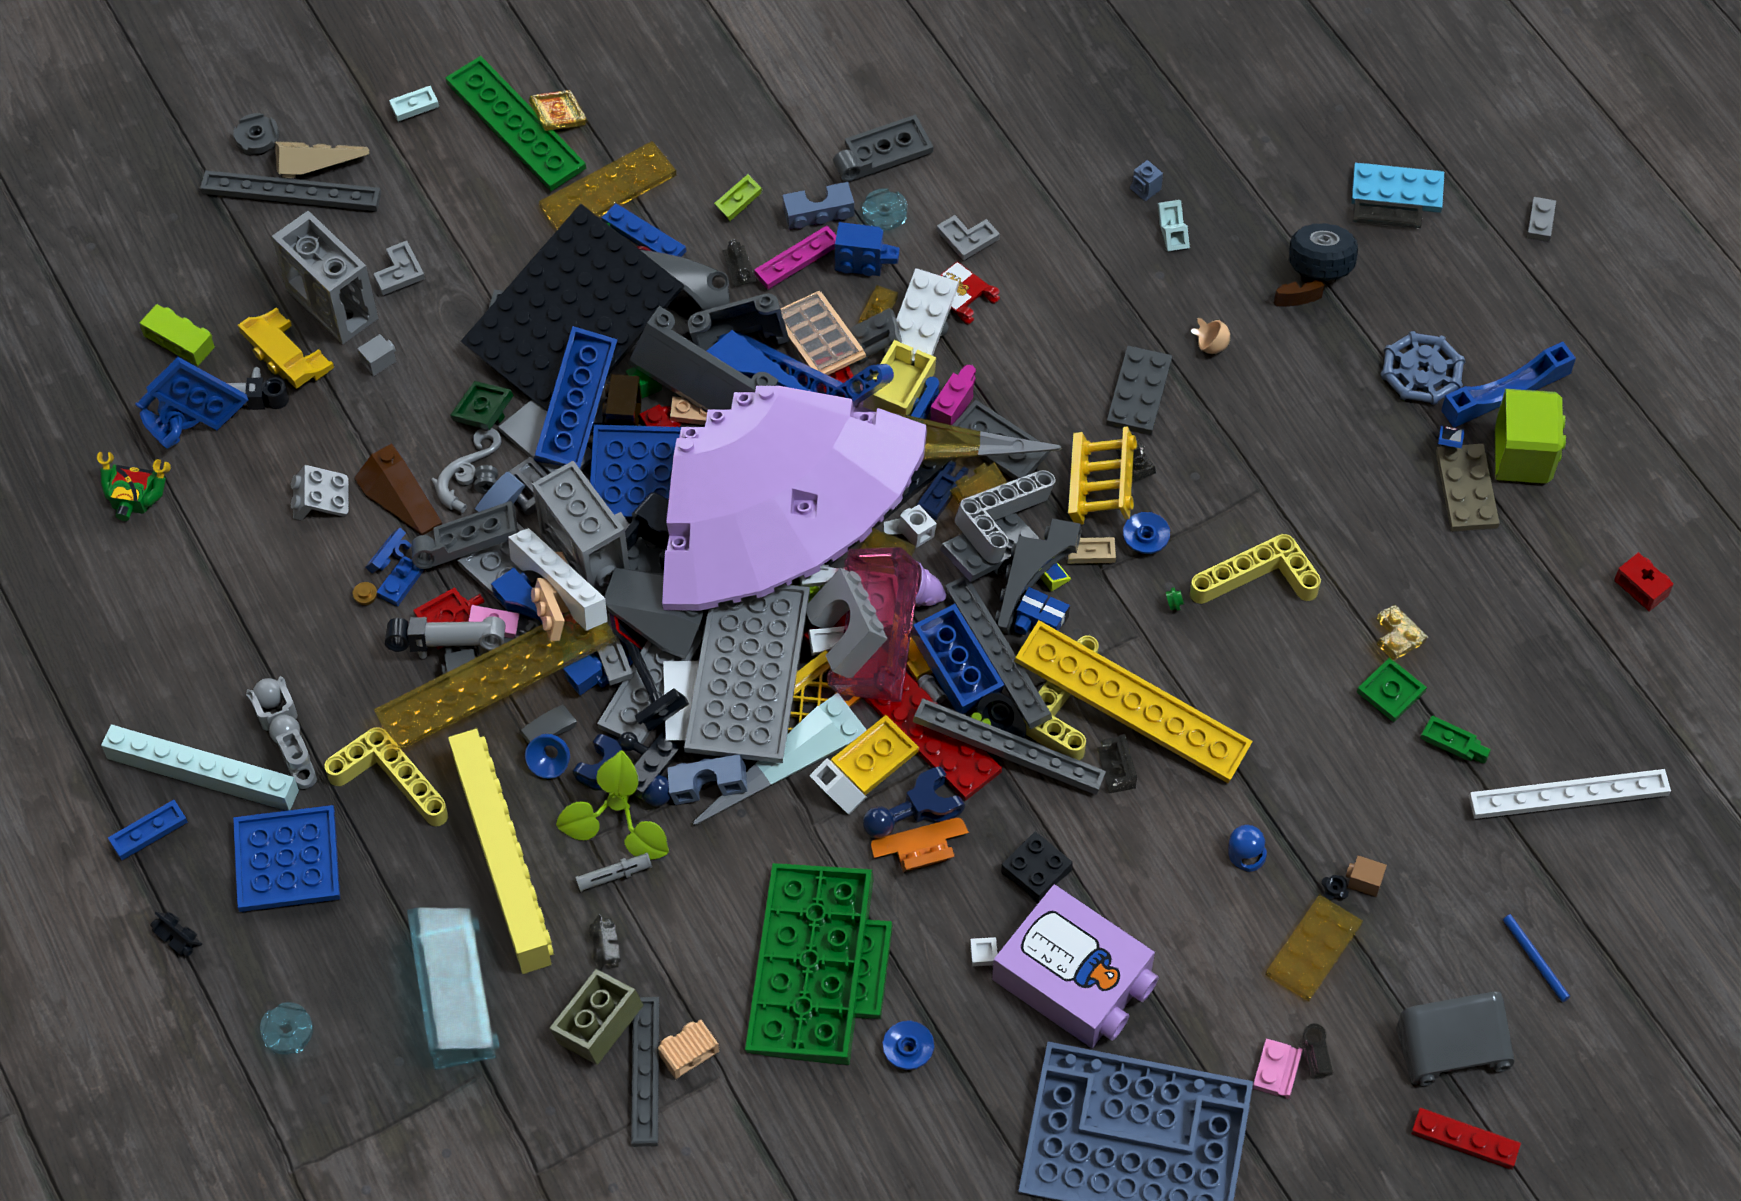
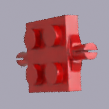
M454 587L414 609L413 612L415 617H427L428 622H469L471 606H478L485 602L481 594L466 600ZM437 646V649L439 650L444 646Z

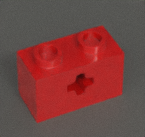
M1639 552L1618 568L1614 579L1617 584L1649 612L1669 596L1674 584L1666 574L1661 573L1648 558L1643 557Z

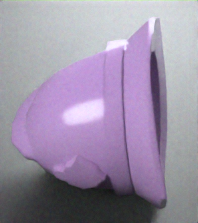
M913 561L908 565L902 584V597L907 607L932 606L946 599V593L941 582L929 573V570L924 569L921 563Z

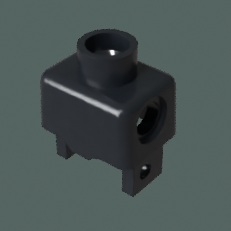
M651 492L632 513L633 521L625 530L626 544L629 551L639 537L664 549L660 555L661 568L664 570L665 550H667L669 541L667 528L669 498L656 492Z

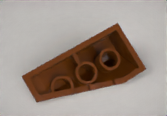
M391 443L371 454L354 477L355 482L365 496L371 501H376L388 513L391 512L399 517L401 522L420 535H425L434 530V527L442 525L439 516L393 444Z

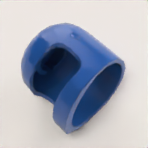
M1242 825L1231 833L1228 855L1235 866L1247 872H1252L1262 867L1267 857L1265 838L1257 827ZM1262 853V857L1255 864L1245 865L1242 863L1243 858H1254Z

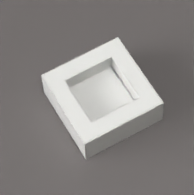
M996 937L971 939L972 966L993 965L994 958L997 956Z

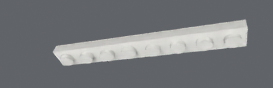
M1661 769L1470 792L1469 800L1474 819L1669 796L1671 789L1666 771Z

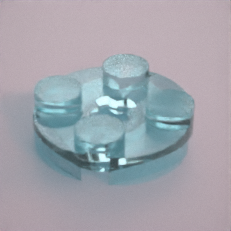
M877 189L866 197V201L863 204V217L870 226L880 227L883 231L894 229L906 221L907 201L897 191L895 194L889 192V189ZM881 207H885L886 209L890 208V210L887 212L881 211Z
M291 1002L278 1004L279 1007L274 1008L272 1011L271 1009L268 1010L261 1020L260 1032L264 1043L270 1050L279 1054L300 1053L305 1045L308 1044L313 1034V1024L310 1015L299 1004ZM287 1023H291L292 1031L283 1033V1030L280 1029L281 1026L285 1027Z

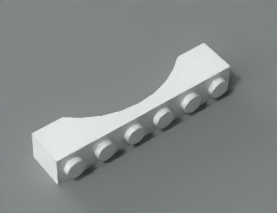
M528 528L508 537L511 561L522 571L532 570L547 579L565 602L573 619L586 631L607 622L605 598L533 531Z

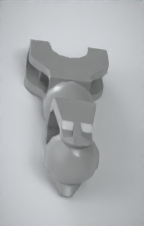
M281 676L278 680L272 678L262 679L256 683L253 690L247 689L246 695L254 707L262 728L269 731L272 740L279 745L290 775L295 778L298 788H310L317 782V776L310 761L308 750L300 735V725L296 720L298 714L287 689L285 679ZM284 698L286 705L282 707V711L274 714L263 712L261 707L266 709L274 708ZM301 770H308L310 775L306 780L298 778L297 775Z

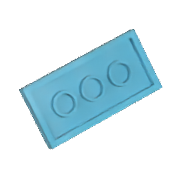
M1355 163L1351 204L1441 213L1444 172Z

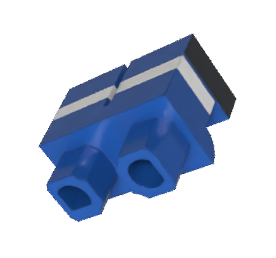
M1028 587L1017 609L1014 630L1019 634L1026 635L1029 628L1033 629L1038 620L1059 631L1062 624H1065L1069 618L1070 605L1053 597H1050L1048 600V595Z

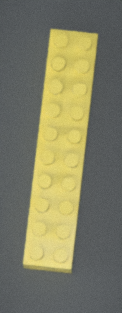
M477 729L450 736L448 739L456 769L521 972L525 974L552 965L550 956L554 955L552 942L544 924V917L537 902L534 886L530 881L527 865L524 863L520 843L516 838L513 822L510 820L509 810L502 795L499 779L496 777L495 767L488 752L485 736L480 737Z

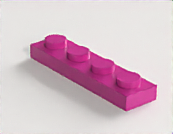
M825 226L754 269V275L767 289H770L834 250L836 234L828 226Z

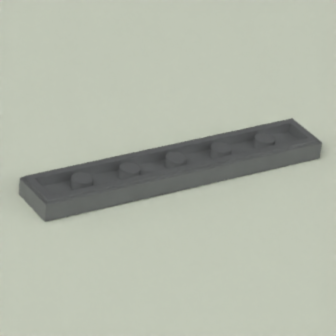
M639 997L644 1006L633 1019L632 1147L658 1146L659 997Z

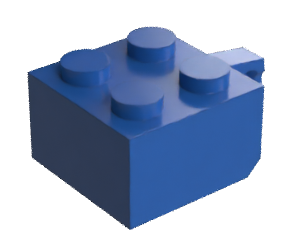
M839 222L835 240V271L858 273L866 276H880L882 264H898L899 247L883 244V230L880 227Z

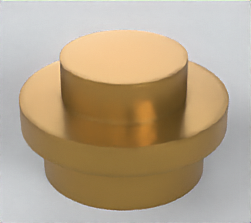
M369 582L359 583L353 590L354 600L361 605L372 604L377 597L376 587Z

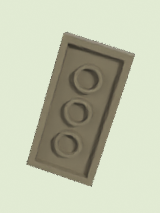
M1484 444L1462 445V449L1451 446L1437 447L1436 456L1451 532L1498 528L1500 523Z

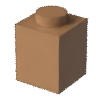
M1357 856L1355 864L1350 863L1346 873V877L1350 878L1348 888L1377 897L1387 865Z

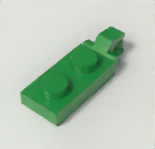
M1431 716L1420 738L1469 761L1474 759L1484 764L1491 749L1480 745L1481 741L1476 739V735L1435 716Z

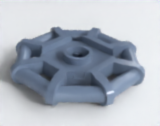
M1411 331L1407 336L1384 348L1385 357L1381 377L1400 395V399L1404 401L1409 399L1429 402L1435 405L1445 395L1462 388L1463 365L1466 361L1464 356L1459 355L1445 340L1446 337L1442 335L1437 337L1417 334L1415 331ZM1418 343L1434 345L1433 349L1428 345L1419 347ZM1410 345L1411 350L1404 354L1400 352L1401 349ZM1440 349L1450 358L1449 360H1445L1439 354ZM1393 360L1400 362L1399 369H1393ZM1419 366H1425L1427 372L1424 370L1419 371ZM1447 369H1453L1452 378L1446 376ZM1397 378H1400L1407 386L1405 387ZM1442 384L1445 386L1438 391L1435 390V388ZM1417 388H1423V391H1426L1427 393L1412 390H1417Z

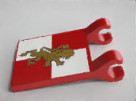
M958 261L939 275L947 276V278L959 282V287L950 309L967 325L974 321V317H972L974 312L967 306L981 294H984L991 303H996L1000 300L998 288L988 285Z

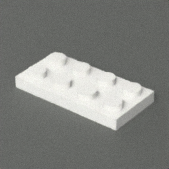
M915 268L896 319L902 343L913 347L912 363H915V353L917 350L933 356L943 325L946 322L959 287L958 281ZM890 346L885 349V354L888 352Z

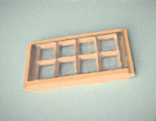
M817 291L781 308L789 342L806 365L829 375L866 357V353L822 292Z

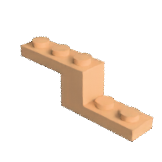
M555 552L567 563L563 552ZM537 578L536 586L531 590V600L536 605L537 615L541 617L543 629L547 632L550 641H560L565 622L562 613H570V611L548 580Z

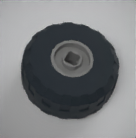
M1315 223L1303 226L1292 235L1289 246V262L1297 273L1302 274L1306 278L1324 281L1338 280L1347 276L1356 266L1358 256L1357 240L1345 228L1327 223Z

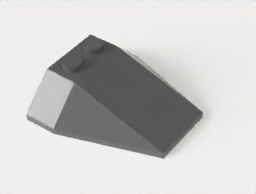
M614 568L604 596L606 610L662 651L686 659L704 610H664L662 605L664 574Z

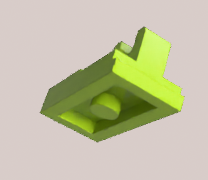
M747 174L714 204L731 221L762 193V188Z

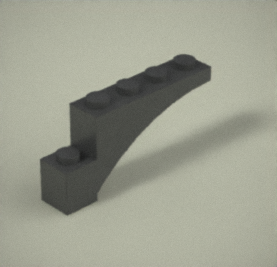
M1052 519L1051 525L1046 526L1044 540L1019 536L1017 543H1013L1011 557L1014 558L1012 566L1008 565L1005 576L1008 583L1006 588H1002L1000 602H1003L1001 611L997 610L995 622L1002 634L1009 635L1017 609L1028 587L1032 588L1045 572L1071 553L1077 554L1082 533L1079 523Z

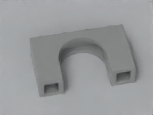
M839 568L808 603L806 613L811 624L820 628H832L850 610V621L845 634L825 656L833 672L851 679L882 646L887 637L883 630V624L877 618L876 609L869 601V594L861 584L860 576L854 571L849 572Z

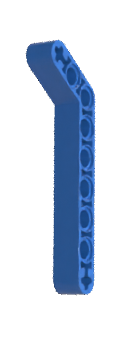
M736 332L738 335L744 336L754 348L760 349L772 362H776L786 373L788 367V375L794 376L806 389L843 397L844 394L845 398L852 399L853 407L888 385L894 377L893 369L888 364H877L868 366L842 383L765 344ZM722 334L719 337L718 341L722 339L726 334ZM860 383L863 385V390L860 389Z

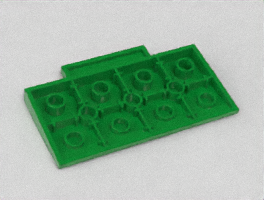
M772 863L745 1047L747 1053L800 1061L850 1065L856 1017L881 1019L893 929L892 921L868 920L874 881L872 869Z

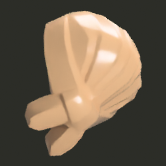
M1197 318L1200 328H1192L1190 331L1199 337V348L1209 354H1217L1224 351L1230 343V331L1226 324L1220 320L1207 324L1202 318Z

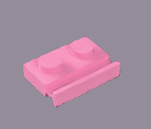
M1266 1039L1252 1089L1276 1096H1285L1286 1099H1289L1302 1049L1292 1048L1291 1045Z

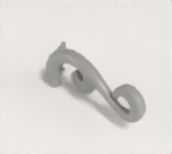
M481 428L474 434V445L481 451L458 458L443 469L438 480L435 478L431 479L438 499L450 510L455 509L463 513L467 508L466 504L460 502L458 497L454 496L453 489L449 491L448 484L453 474H455L456 481L459 484H471L475 480V467L470 463L490 455L500 447L501 436L493 428L490 430ZM491 439L493 441L492 445L482 450L481 441Z

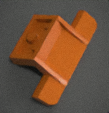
M952 818L892 834L884 838H877L871 843L873 859L897 853L903 872L948 861L955 856L952 847L948 848L946 839L968 834L969 832L961 818Z

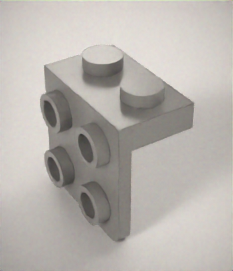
M304 465L297 475L293 476L291 480V488L293 489L291 500L293 519L303 520L311 509L339 516L347 515V475Z

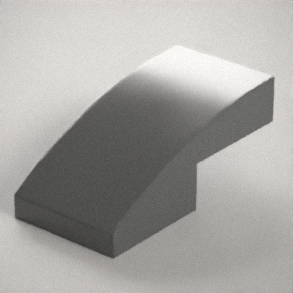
M562 704L533 720L521 729L520 734L529 744L531 740L541 734H553L556 736L573 729L577 721Z

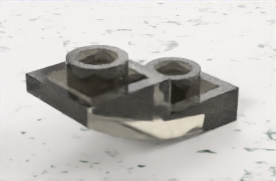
M1137 437V448L1133 451L1132 478L1134 481L1156 474L1155 465L1145 454L1144 446ZM1115 449L1121 459L1122 449Z

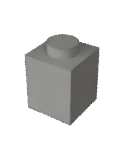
M381 334L357 348L361 363L373 376L396 362L394 354L396 349L390 340L386 341Z

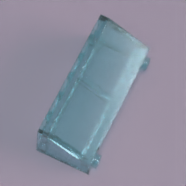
M408 909L407 914L428 1048L435 1070L496 1058L495 1049L500 1048L498 1035L497 1033H492L476 942V933L480 932L478 917L473 918L471 909Z

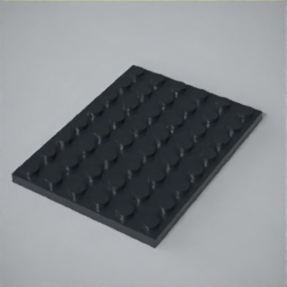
M580 203L464 336L461 342L531 400L548 411L572 326L617 339L608 376L638 342L647 322L657 308L661 306L666 309L683 290L684 285Z

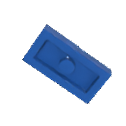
M401 528L392 532L365 568L371 573L378 569L382 571L390 563L391 560L388 557L391 553L396 558L401 559L404 554L399 551V546H403L406 550L411 547L407 540H401L406 532Z
M406 556L402 557L378 589L377 596L398 607L424 569L416 567L412 559Z

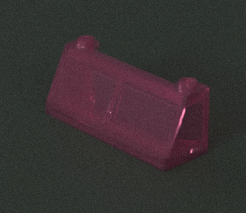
M902 547L849 549L848 557L845 560V570L849 572L854 571L860 576L861 584L869 594V601L876 609L877 618L884 626L883 630L887 640L852 678L841 676L833 672L832 669L828 672V686L836 693L890 702H901L921 568ZM850 610L846 613L843 635L849 625Z

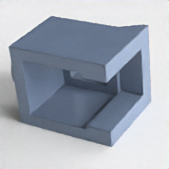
M1147 160L1134 170L1130 189L1144 201H1147L1161 190L1163 173Z

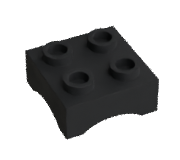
M1035 831L1002 863L1001 873L1017 883L1035 902L1039 903L1054 884L1056 885L1072 871L1073 862Z

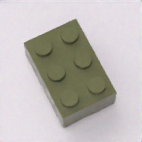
M596 969L551 1025L550 1030L559 1045L598 1065L644 1005L634 988Z

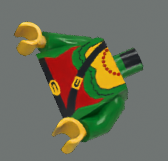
M102 452L97 454V460L103 466L100 469L101 487L105 498L110 501L112 508L117 510L115 515L117 519L129 521L132 512L145 513L149 506H152L163 496L166 481L164 474L168 473L171 469V465L168 462L164 463V467L161 470V460H155L153 463L154 471L114 464L110 468V464L114 460L113 454L108 452L109 458L106 462L102 459Z

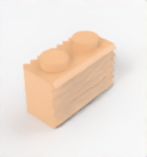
M699 1020L697 1023H688L683 1027L682 1032L675 1037L671 1035L663 1039L658 1047V1052L671 1074L677 1079L718 1053L719 1045L702 1020Z

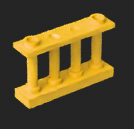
M1123 427L1122 439L1093 443L1086 440L1083 432L1073 433L1068 514L1074 523L1084 524L1085 515L1088 512L1120 509L1125 520L1130 519V510L1134 507L1131 496L1133 451L1137 448V441L1135 435L1131 434L1128 427ZM1122 449L1121 459L1090 463L1088 461V455H1091L1092 452ZM1121 468L1120 479L1097 482L1087 481V475L1090 472ZM1120 488L1119 499L1086 502V495L1089 492Z

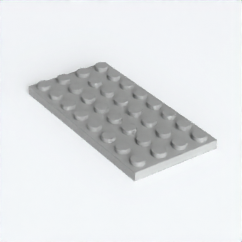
M782 584L775 587L774 592L760 598H757L756 595L743 597L741 602L733 603V600L718 603L719 607L708 609L684 746L685 752L722 757L740 754L742 759L783 763L810 587Z

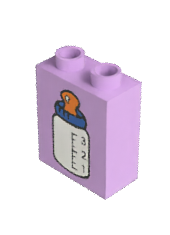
M1054 884L994 958L992 980L1093 1049L1103 1035L1113 1041L1120 1034L1129 1019V1014L1123 1011L1124 1007L1132 997L1143 1002L1156 986L1159 976L1151 972L1154 951Z

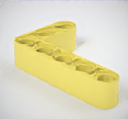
M1281 534L1196 574L1191 582L1190 597L1194 602L1203 604L1279 568L1298 597L1304 601H1311L1318 595L1321 579L1296 541L1287 534ZM1219 577H1223V578H1225L1226 580H1220V579H1218V578H1219ZM1198 587H1203L1205 590H1200Z
M1083 636L1077 641L1098 653V641L1094 637ZM1046 681L1038 693L1044 702L1051 703V705L1046 706L1051 712L1052 719L1032 729L1029 728L1025 721L1026 735L1051 750L1080 761L1085 755V736L1054 717L1071 694ZM1050 732H1056V733H1058L1059 735H1057V736H1052V735H1050L1049 733H1050ZM1070 745H1078L1079 748H1071Z
M376 727L368 730L329 757L325 762L328 780L334 786L345 785L369 767L378 763L430 825L435 827L441 826L448 819V812L443 798L382 728ZM377 741H383L378 745H374V743ZM356 755H362L360 758L354 759ZM391 758H397L393 762L388 761ZM336 769H342L338 773H333ZM405 775H411V777L407 779L402 778ZM419 792H426L422 796H417ZM434 809H441L437 813H430Z

